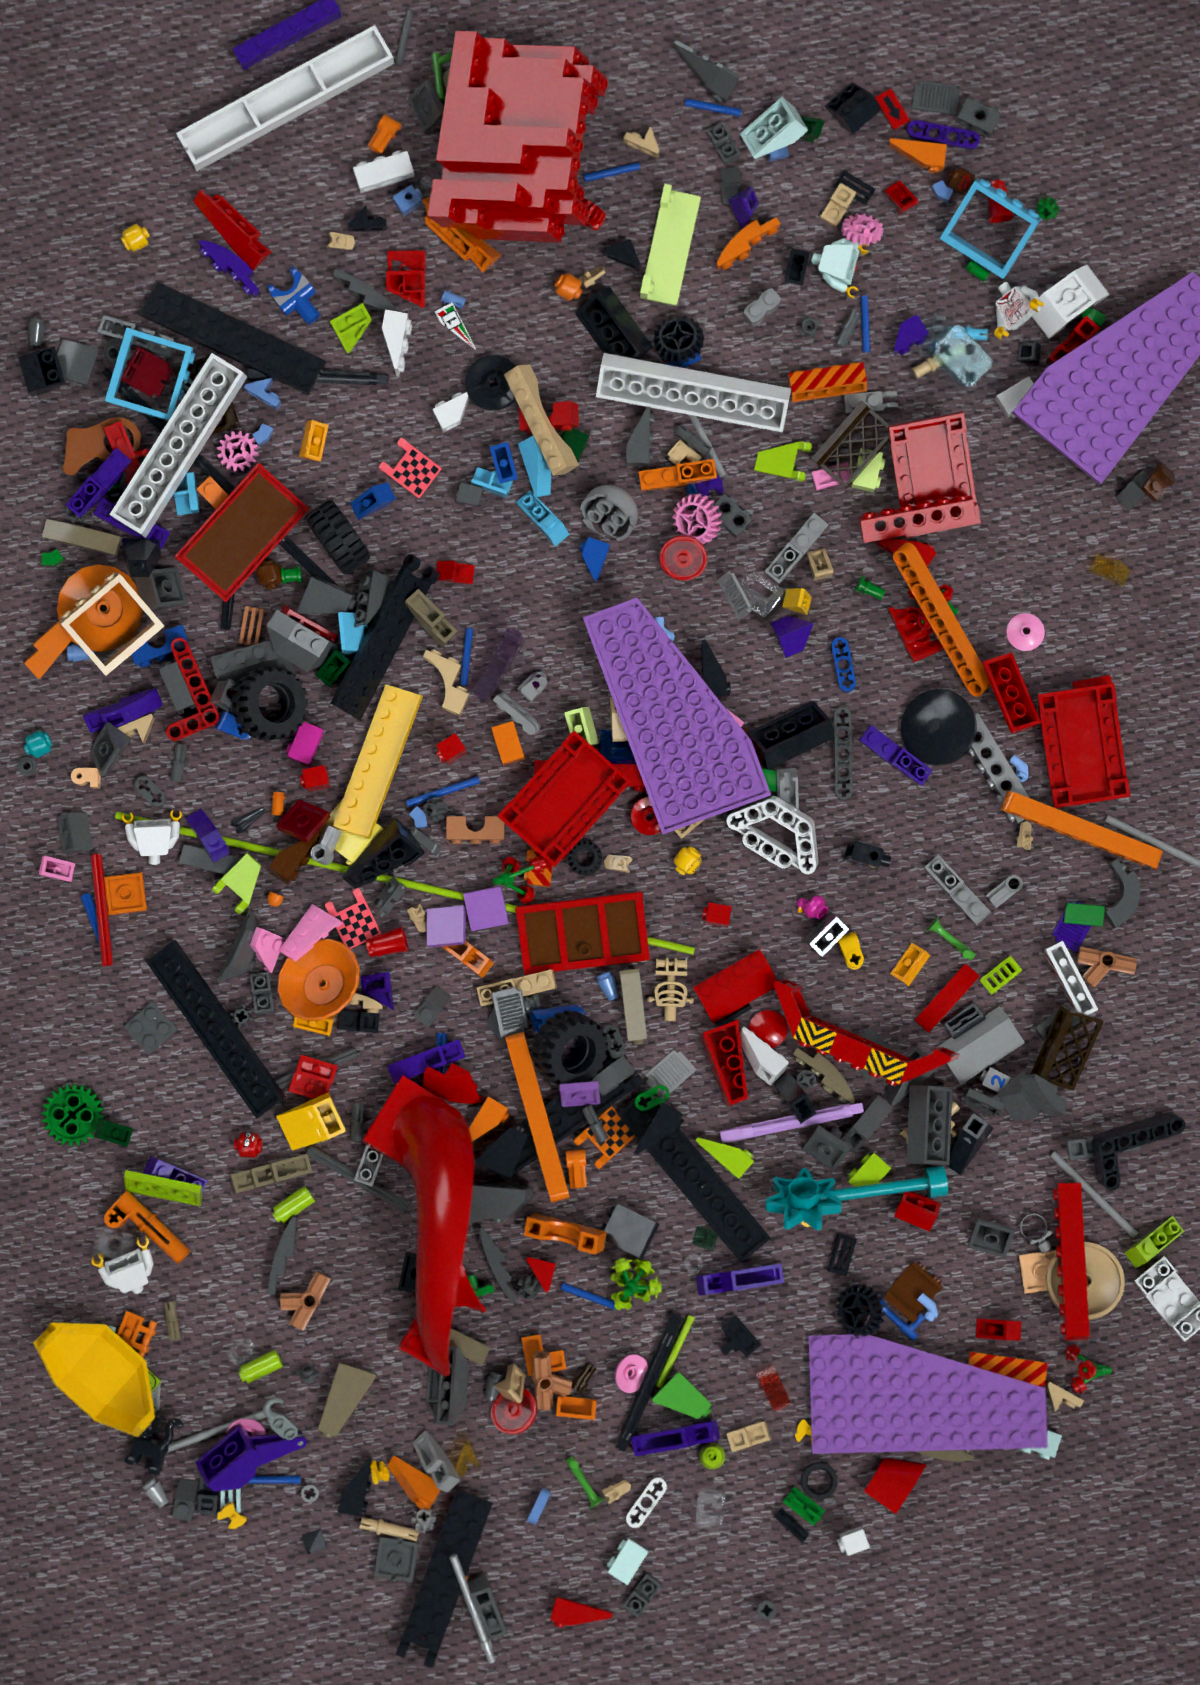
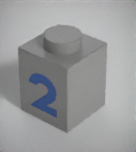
M991 1067L988 1070L984 1069L979 1078L982 1081L981 1086L997 1094L1008 1085L1011 1077Z

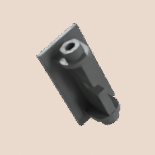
M393 877L386 883L379 896L373 900L370 906L371 909L381 917L387 916L395 906L391 900L394 899L398 902L406 892V886L399 883Z

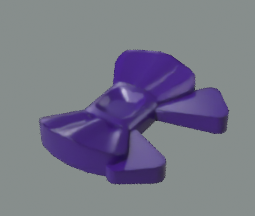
M718 475L716 479L696 483L698 493L702 494V496H708V501L709 490L714 489L719 495H722L724 490L722 480Z

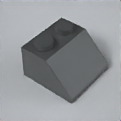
M177 567L155 569L149 577H135L140 598L153 613L187 604Z

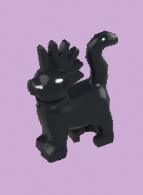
M157 1410L151 1424L138 1437H134L131 1454L124 1459L125 1463L133 1465V1463L138 1464L143 1455L150 1457L149 1463H146L144 1468L156 1476L162 1470L164 1457L169 1450V1445L172 1443L174 1436L173 1427L183 1428V1423L180 1419L172 1418L168 1420L165 1426V1437L162 1440L151 1437L152 1433L161 1432L158 1428L162 1427L163 1424L158 1423L164 1417L157 1418L161 1410Z

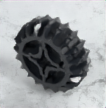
M678 314L675 319L669 316V321L663 319V325L658 324L657 330L654 332L655 337L653 338L654 347L658 351V355L660 357L663 356L665 361L670 359L672 364L676 360L678 364H681L682 360L688 363V358L695 360V354H700V348H703V341L705 340L703 329L699 323L694 322L692 317L687 320L686 315L680 318Z
M866 1284L848 1286L845 1288V1291L840 1293L842 1297L837 1299L840 1304L835 1306L839 1309V1312L835 1315L841 1318L838 1322L844 1324L842 1329H848V1334H854L857 1337L860 1334L864 1337L875 1333V1330L881 1328L880 1324L884 1322L881 1316L886 1314L882 1311V1308L886 1306L881 1305L883 1298L877 1297L879 1291H873V1287H867ZM856 1296L853 1305H851L853 1298ZM868 1315H870V1318H869L868 1322L865 1324V1321H867Z

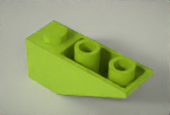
M1172 1216L1124 1253L1134 1267L1137 1268L1151 1260L1181 1235L1184 1230Z

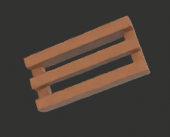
M245 606L239 644L248 646L259 644L264 609ZM249 611H251L252 614L247 641H244ZM257 612L259 613L255 642H251Z

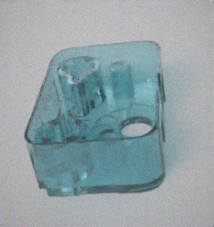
M948 325L928 347L929 353L960 386L972 387L993 364L991 357L984 352L980 345L960 325ZM967 344H972L974 347V352L971 355L965 352ZM940 346H944V347H943L944 353H941V352H940V351H941Z

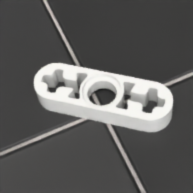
M662 1478L652 1479L626 1516L629 1526L633 1528L640 1527L663 1496L667 1485ZM660 1481L662 1482L661 1487L663 1490L656 1491L654 1495L658 1497L655 1500L651 1494L646 1492L648 1490L652 1492L654 1490L653 1483H659ZM642 1498H651L652 1505L649 1508L642 1507ZM638 1506L647 1513L645 1515L641 1513L638 1517L640 1522H634L633 1524L631 1523L630 1515H636L638 1510L635 1508Z

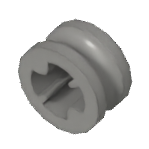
M311 1484L306 1485L301 1491V1497L309 1503L314 1502L319 1496L318 1488ZM312 1488L315 1490L313 1493H316V1495L308 1499L306 1498L305 1490Z

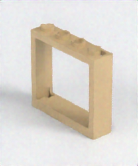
M118 572L107 576L104 579L106 582L101 586H95L86 599L83 597L75 604L76 607L72 611L67 610L64 612L65 614L60 617L61 620L59 621L105 676L164 627L162 622ZM119 582L153 622L103 664L69 624Z

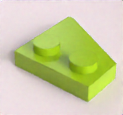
M362 303L330 321L347 354L351 352L372 319Z

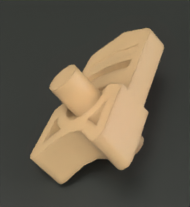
M334 232L328 233L331 241L327 247L346 250L353 249L355 245L353 236Z
M597 266L590 272L586 270L578 279L586 288L590 285L593 286L595 285V280L605 273V269L603 266Z
M1028 821L1020 823L1019 836L1016 838L1017 847H1023L1025 850L1031 849V841H1033L1031 824Z
M608 855L604 860L606 869L629 873L628 865L633 859L629 856Z
M421 904L416 905L415 908L407 909L410 919L414 921L417 930L423 933L426 932L427 920Z
M623 1480L615 1485H610L602 1492L607 1496V1502L611 1503L630 1491L631 1484L627 1480Z

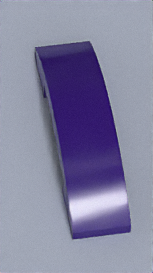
M101 498L93 515L138 539H159L160 549L163 548L171 532L154 524L145 538L113 518L110 513L116 504Z

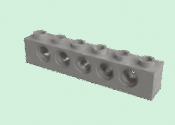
M977 713L975 715L977 721L976 733L980 735L981 740L973 742L968 753L971 757L975 756L978 763L976 765L981 773L985 772L988 777L986 782L990 789L996 790L998 794L996 798L999 804L1002 806L1007 792L1001 789L1002 782L1010 784L1009 791L1030 798ZM981 750H989L991 754L990 758H983L981 756ZM991 766H998L1000 774L994 775L991 772ZM1006 813L1010 822H1015L1016 825L1025 820Z

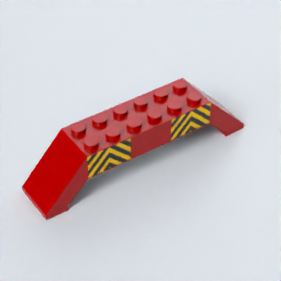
M787 979L775 980L774 987L793 1038L798 1040L799 1045L804 1047L812 1046L816 1048V1052L826 1055V1053L833 1055L834 1060L841 1063L844 1061L851 1063L850 1066L857 1070L865 1069L869 1071L868 1074L875 1078L881 1076L886 1079L885 1082L896 1086L897 1084L908 1082L959 1058L960 1054L944 1047L936 1048L932 1054L917 1060L909 1058L812 1016L800 991L801 985Z

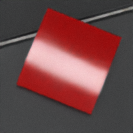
M300 1055L288 1092L312 1099L328 1093L338 1066Z

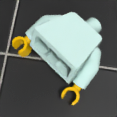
M842 238L831 245H825L822 254L814 253L812 264L819 265V272L823 274V279L832 288L842 293L846 292L849 298H855V296L850 295L849 291L850 289L858 291V289L854 286L849 288L847 284L851 285L859 253L865 255L868 253V250H863L858 242L853 244V240L847 241L846 238Z

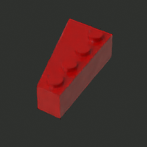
M739 1020L700 1034L726 1107L747 1100Z

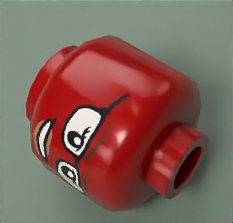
M242 1132L239 1134L238 1139L235 1138L234 1150H238L240 1157L256 1158L259 1153H262L263 1140L259 1138L257 1133Z

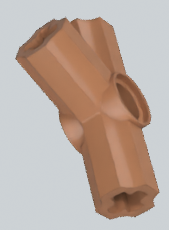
M1080 947L1077 963L1090 966L1081 977L1094 988L1110 970L1134 975L1137 958ZM1104 956L1111 958L1110 966L1103 964L1102 958Z
M316 1271L306 1292L281 1293V1311L296 1310L289 1322L291 1325L303 1331L305 1330L331 1281L330 1277ZM309 1295L315 1299L313 1306L306 1304V1297Z
M537 1351L532 1355V1381L535 1387L537 1409L545 1411L550 1410L554 1406L553 1393L564 1397L570 1394L572 1381L551 1374L550 1353Z

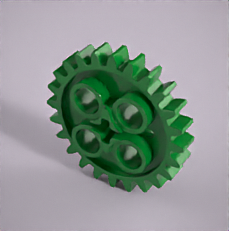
M66 1084V1090L58 1087L59 1093L52 1091L54 1098H46L50 1103L49 1105L43 1104L47 1111L41 1112V1114L47 1116L42 1122L48 1123L44 1129H51L49 1136L56 1135L55 1142L62 1139V1145L69 1141V1146L71 1147L74 1141H76L78 1146H81V1140L87 1144V1137L95 1139L93 1132L96 1131L99 1119L105 1118V1116L100 1115V1112L104 1111L105 1108H99L98 1106L102 1101L95 1100L98 1094L91 1096L92 1089L89 1088L85 1092V1086L82 1085L78 1089L77 1084L73 1085V1089L70 1088L69 1084ZM73 1096H77L79 1099V1104L76 1107L70 1105V1099ZM84 1103L87 1104L85 1108L76 1114V1119L71 1118L63 1127H60V1124L71 1116L70 1111L76 1112ZM58 1109L64 1111V1117L61 1120L55 1117V1112ZM89 1110L92 1117L89 1121H84L82 1114ZM72 1123L77 1126V1131L74 1134L68 1132V1126Z

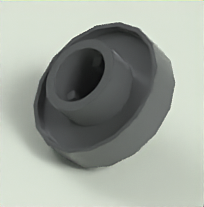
M122 338L111 339L104 347L105 358L113 366L116 365L123 341ZM130 348V351H129V354H128L126 363H127V362L130 360V358H131V348Z

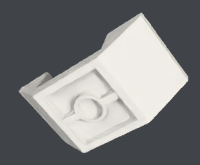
M1085 265L1073 271L1039 297L1044 306H1041L1042 309L1033 315L1032 318L1047 338L1050 339L1071 320L1109 296V293L1090 268Z
M1164 1256L1139 1276L1135 1283L1170 1328L1185 1342L1200 1330V1301L1177 1275L1176 1269Z

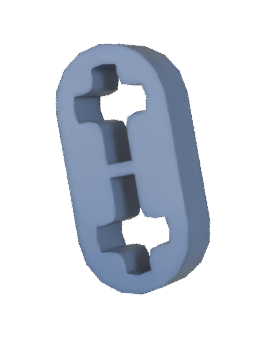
M542 1487L527 1522L533 1525L537 1524L551 1491Z

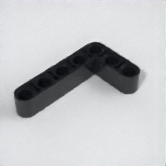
M1167 1112L1096 1134L1092 1139V1150L1097 1181L1109 1191L1116 1190L1121 1184L1117 1153L1178 1135L1185 1130V1121L1174 1112Z

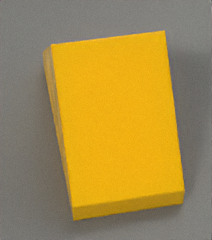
M803 588L786 589L782 607L808 615L812 597Z

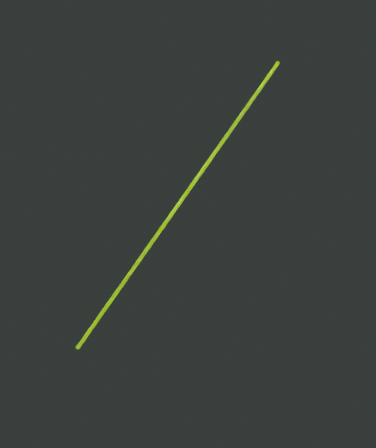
M116 812L115 819L122 820L123 814L126 821L131 819L130 814ZM134 815V821L151 820ZM180 826L179 834L197 838L192 829ZM222 836L228 846L275 857L282 851ZM312 857L307 863L346 873L350 866L331 862L329 865H322ZM382 874L376 880L387 883L393 876ZM395 877L399 883L404 884L407 888L465 901L464 895L461 892ZM505 903L507 911L516 913L517 905ZM647 936L649 945L694 955L695 947Z

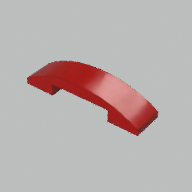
M965 963L917 1016L915 1021L929 1033L980 976Z

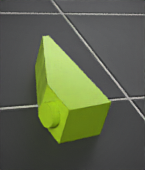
M702 1138L695 1140L738 1179L754 1162L751 1159L753 1155L746 1149L742 1151L736 1147Z

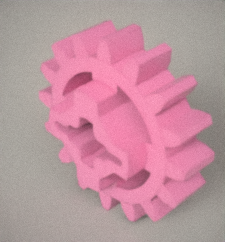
M856 214L855 217L849 215V219H844L842 235L847 236V241L853 240V244L859 242L860 246L862 244L869 246L870 242L876 244L877 240H881L883 224L879 223V219H872V215L866 217V214Z
M232 431L231 437L226 434V440L219 441L222 447H217V450L221 452L217 456L219 459H223L221 461L222 466L227 464V470L233 467L234 473H237L239 468L244 472V467L246 466L251 469L250 463L256 464L254 457L259 456L258 452L254 451L258 449V445H252L255 439L251 438L249 440L250 435L247 433L243 436L242 431H239L238 435H235L234 431ZM247 444L250 446V454L245 449ZM240 448L242 453H237V455H235L234 450H238ZM226 450L230 452L229 459L226 458ZM240 460H245L243 463L236 464Z

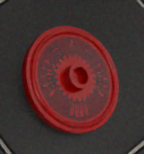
M687 535L675 536L663 545L660 552V564L664 572L670 577L681 581L692 580L704 571L707 564V552L703 544L696 538Z
M525 1388L523 1389L522 1402L511 1401L499 1393L491 1407L493 1424L498 1430L508 1435H517L526 1431L533 1424L537 1415L536 1399Z

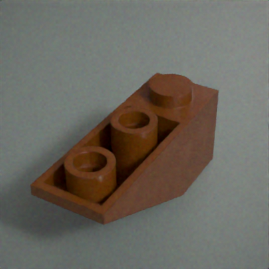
M317 832L308 843L301 840L280 851L269 866V874L287 885L291 881L294 882L300 874L299 869L302 865L306 866L309 862L312 848L319 844L320 833Z

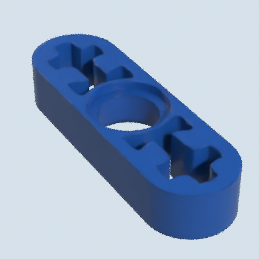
M838 637L833 640L831 645L838 686L843 692H851L856 686L849 643L845 638ZM838 641H841V644H845L842 651L843 654L847 653L848 656L836 658V655H840L839 649L835 648ZM840 660L848 661L849 668L841 670L838 667V662ZM851 672V675L848 674L847 677L848 681H852V684L849 688H846L845 685L842 686V683L845 681L844 675L840 677L839 673L846 674Z

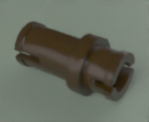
M586 1362L579 1376L575 1377L572 1388L582 1394V1391L585 1387H588L589 1384L587 1383L597 1369Z

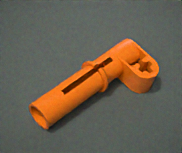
M126 1191L104 1215V1222L110 1228H121L130 1219L139 1227L140 1233L144 1232L176 1264L182 1262L191 1251L157 1218V1214H152L129 1191ZM118 1207L126 1217L124 1218L119 1215L117 1217L118 1222H111L113 1220L111 1216L119 1214L115 1210ZM141 1214V1215H142L154 1228H156L170 1243L168 1244L159 1234H157V1233H156L140 1216H138V1215Z

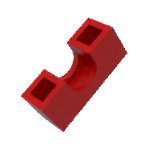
M1085 316L1067 339L1048 357L1046 363L1051 365L1094 337L1100 330V327Z
M572 401L553 403V412L548 419L555 430L571 431L572 427H579L577 403ZM519 408V430L527 433L529 436H534Z

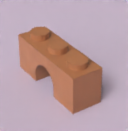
M447 816L446 840L451 841L453 845H460L462 841H470L472 845H479L481 841H489L491 845H499L501 841H505V823L497 816H485L484 827L480 831L474 832L467 828L466 816Z

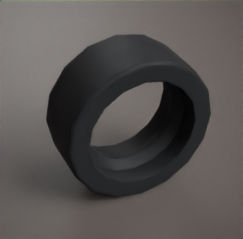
M814 1462L803 1470L801 1486L809 1497L816 1500H824L831 1497L836 1491L838 1477L830 1465L823 1462ZM822 1469L829 1474L831 1483L826 1491L815 1492L809 1487L808 1477L812 1471Z

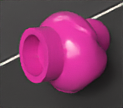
M814 895L809 901L806 898H800L796 903L798 913L804 911L805 915L809 918L822 919L828 913L825 900L819 895Z

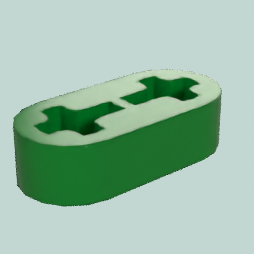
M658 1085L636 1097L635 1106L640 1111L649 1110L668 1100L670 1095L669 1089L664 1085ZM660 1088L662 1091H666L664 1099H661V1097L653 1098V1095L658 1093L657 1089ZM641 1097L644 1099L651 1097L652 1099L647 1103L646 1108L643 1105H638Z

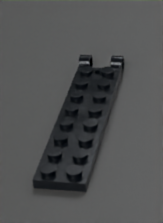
M413 554L405 557L400 571L330 704L360 721L415 617L405 604V601L417 589L426 596L431 585L436 583L440 577L439 571L431 566L423 571L421 579L414 576L412 572L419 568L421 560Z
M611 1058L608 1061H606L603 1064L604 1066L602 1067V1069L598 1070L597 1074L602 1072L605 1068H607L609 1065H611L618 1059ZM638 1074L627 1083L620 1082L618 1087L603 1097L600 1094V1104L592 1105L596 1115H599L643 1084L644 1080ZM561 1095L545 1105L555 1145L588 1123L582 1110L587 1105L562 1107ZM528 1118L516 1125L526 1129L525 1133L528 1134V1138L513 1175L538 1158ZM493 1143L488 1145L482 1151L485 1152ZM498 1173L504 1182L510 1178Z
M456 1489L396 1656L405 1659L412 1642L429 1649L423 1666L433 1668L461 1592V1587L449 1557L457 1554L466 1578L493 1502ZM421 1635L426 1637L424 1641L420 1639Z

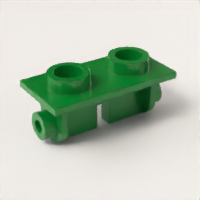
M796 1487L790 1491L783 1501L784 1504L813 1526L821 1519L822 1514L825 1512L823 1508Z

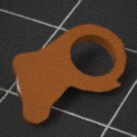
M121 417L107 419L85 429L70 428L66 434V452L62 467L64 473L67 475L76 474L80 467L95 457L105 462L111 453L104 445V427L122 421L123 426L132 433V448L134 452H137L140 447V431L133 422Z

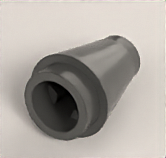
M30 318L29 323H27L29 345L41 347L46 328L45 320Z
M491 1370L490 1374L487 1375L485 1398L496 1400L499 1391L494 1385L505 1380L506 1375L504 1373Z

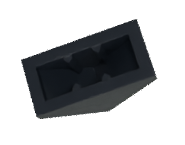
M630 239L605 249L604 257L639 271L640 262Z
M791 248L784 282L803 286L810 251Z

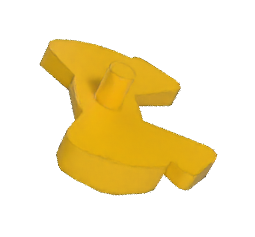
M802 1419L798 1424L795 1437L800 1442L805 1434L811 1436L812 1443V1426L808 1425L805 1419Z
M372 1461L370 1468L372 1469L371 1474L374 1484H378L379 1480L389 1481L390 1473L384 1462H379L378 1470L376 1461Z
M233 1502L225 1504L221 1511H218L217 1515L218 1520L226 1517L231 1519L228 1526L229 1529H236L247 1520L246 1516L240 1515L235 1510Z

